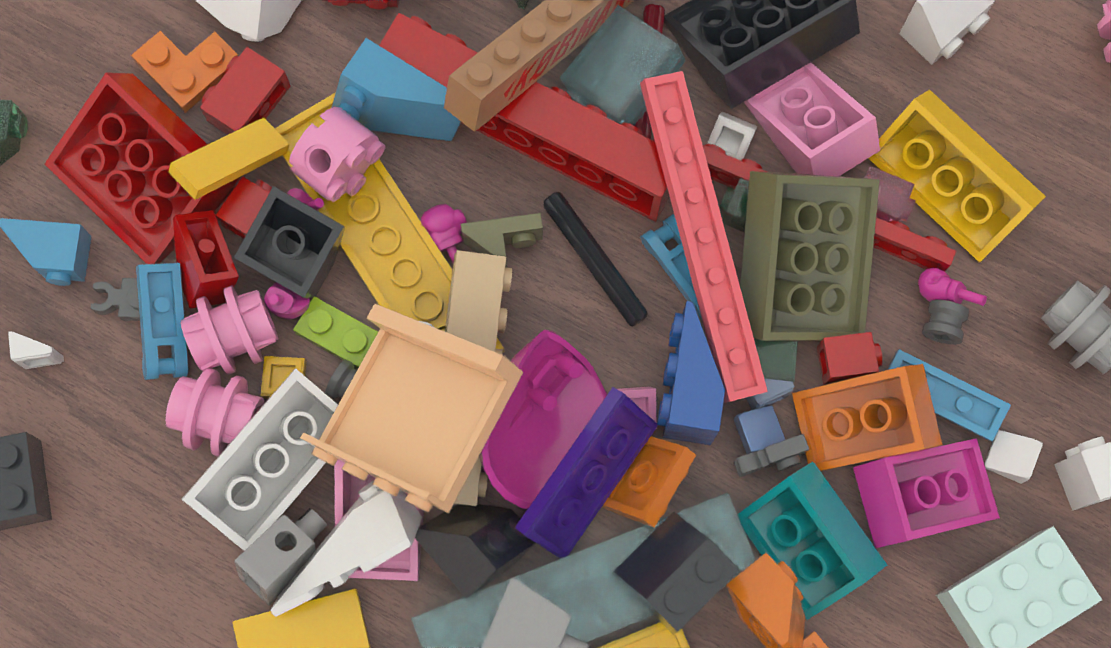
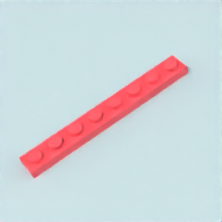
M683 71L646 78L640 82L709 348L725 389L724 403L768 392Z

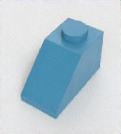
M0 218V228L30 265L46 279L47 283L68 286L71 281L85 282L92 236L81 224Z

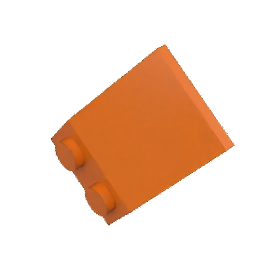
M923 364L902 366L792 393L801 434H804L809 450L806 452L808 464L814 462L820 471L942 445Z

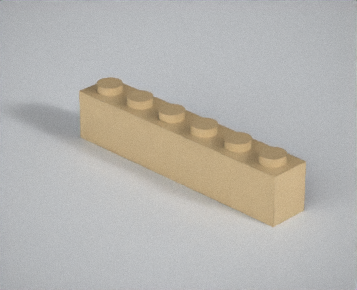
M457 250L454 254L445 332L502 355V349L495 348L497 332H505L507 309L500 307L502 292L510 291L512 268L505 267V256ZM479 457L454 504L477 506V498L485 497L487 474L486 472H481L482 463Z

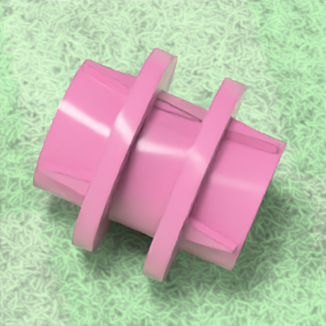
M232 285L224 288V295L227 303L212 308L205 296L196 300L199 312L184 318L180 323L189 350L200 370L204 371L221 365L227 375L236 372L233 357L246 352L254 364L263 361L260 349L275 343L278 340V335L259 290L238 296Z
M208 368L203 371L198 380L184 376L179 378L168 402L166 427L182 432L183 446L187 449L196 450L201 446L205 438L210 439L211 454L219 457L265 404L264 399L248 394V382L244 377L236 375L230 380L226 388L222 387L220 373L217 370Z

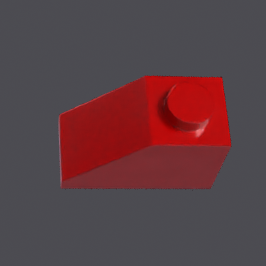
M214 211L174 215L176 263H180L182 289L189 308H197L196 300L204 296L211 305L227 303L224 288L231 285L235 287L239 275Z

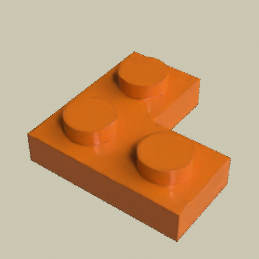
M159 31L131 56L146 74L186 113L203 98L211 86H217L225 75L228 63L238 54L214 31L185 56Z

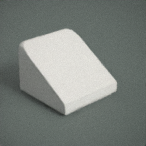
M721 112L707 144L719 146L726 152V155L741 161L745 157L757 126Z
M9 332L11 360L24 369L64 362V356L51 346L18 333Z
M998 430L986 457L985 468L1022 484L1030 479L1043 443L1032 438Z

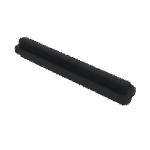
M558 191L548 196L543 201L545 210L630 326H635L647 317V310L563 194Z

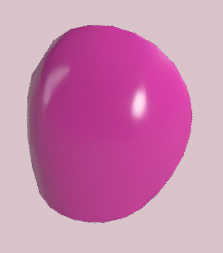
M549 330L540 332L512 358L511 362L523 371V374L479 455L492 486L505 500L523 509L530 507L607 396L599 377L587 359L561 336Z

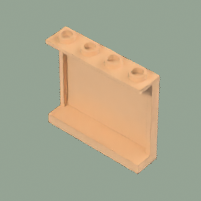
M374 304L367 319L379 327L380 330L319 440L304 432L300 438L315 447L312 455L322 461L335 466L339 459L345 462L342 470L363 481L366 480L368 474L375 477L373 485L395 497L402 490L408 493L405 501L428 513L432 505L449 513L523 371L499 353Z

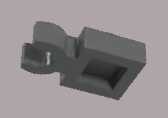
M122 278L121 289H115L107 282H96L93 284V289L96 292L108 293L106 302L91 304V309L95 313L108 315L119 309L118 317L121 320L140 321L137 278Z
M804 434L767 446L763 450L736 458L737 461H734V465L739 478L773 466H777L778 471H783L801 464L800 457L809 450Z

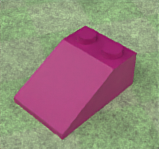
M977 438L885 457L853 467L875 548L1000 518Z

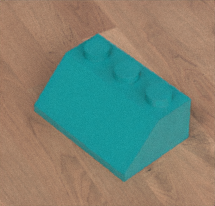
M814 462L787 477L734 516L761 555L767 553L777 564L780 561H784L794 572L798 579L795 585L804 597L800 602L806 620L860 587L887 566V563Z

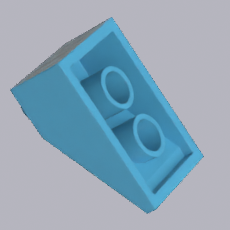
M365 38L340 75L332 108H342L369 130L452 141L461 124L459 119L444 109L447 87Z

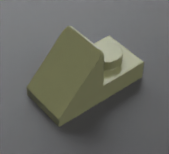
M541 213L461 224L464 244L476 253L506 257L505 245L512 244L515 248H525L535 245L537 240H543Z

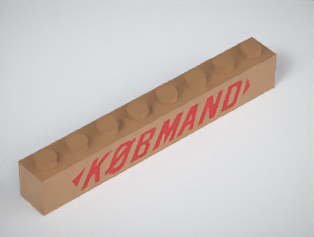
M634 0L543 1L449 75L444 109L475 132Z

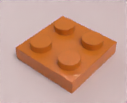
M650 436L602 507L613 513L655 528L659 519L665 514L668 504L679 484L686 477L696 454L686 446Z

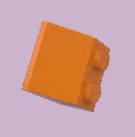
M767 553L728 582L726 586L739 618L765 648H803L805 615L800 601L804 597L795 585L798 579L784 561H780L777 564Z

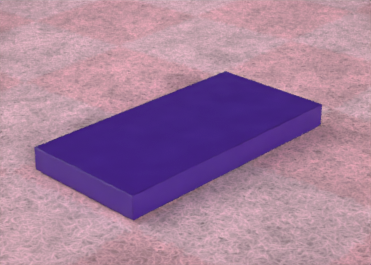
M612 387L515 529L564 561L658 424L623 392Z

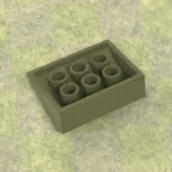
M750 171L740 289L753 338L762 341L822 340L826 337L865 333L879 179Z

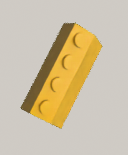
M930 89L914 98L879 138L880 151L868 158L979 263L1046 197Z

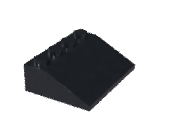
M690 0L664 15L665 25L708 86L731 109L860 33L856 0Z

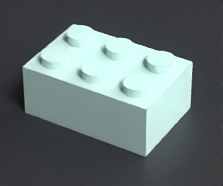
M1054 526L1037 532L936 595L969 648H1027L1102 601Z

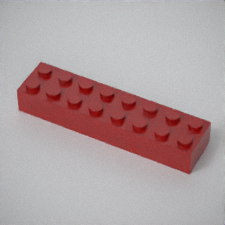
M398 13L379 44L380 47L445 87L448 85L449 75L478 53L468 48L459 37L452 34L444 36L432 30V27L423 19L416 16L408 18ZM536 81L476 130L654 222L658 220L670 197L655 141L643 136L642 131L632 124H619L607 118V114L596 106L586 105L585 107L573 101L566 91L558 87H551L549 89Z

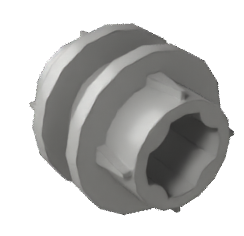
M1077 280L1041 317L1055 333L1047 343L1049 346L1056 349L1066 341L1077 350L1069 362L1075 369L1082 366L1086 361L1097 368L1102 374L1111 369V309L1103 303L1111 293V290L1106 285L1094 293Z

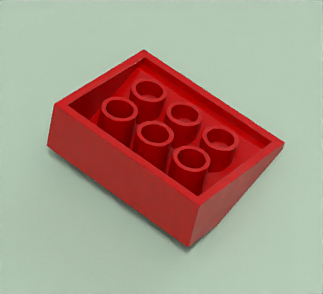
M106 72L44 163L146 264H160L175 249L174 215L216 210L239 179L237 178L195 200L168 171L171 162L208 144L134 74Z

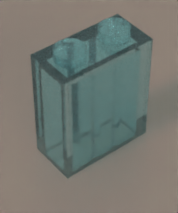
M618 5L562 74L560 80L568 90L567 93L572 97L573 101L585 107L586 105L596 106L607 114V118L619 124L629 123L635 125L647 110L640 82L646 78L675 73L686 60L678 44Z

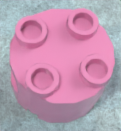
M333 107L321 114L320 117L325 122L319 128L311 124L296 143L289 163L293 165L290 168L291 172L326 200L332 202L338 200L345 193H348L350 196L355 195L366 181V177L363 175L370 164L375 163L381 157L385 150V145L379 141L378 136L340 107Z

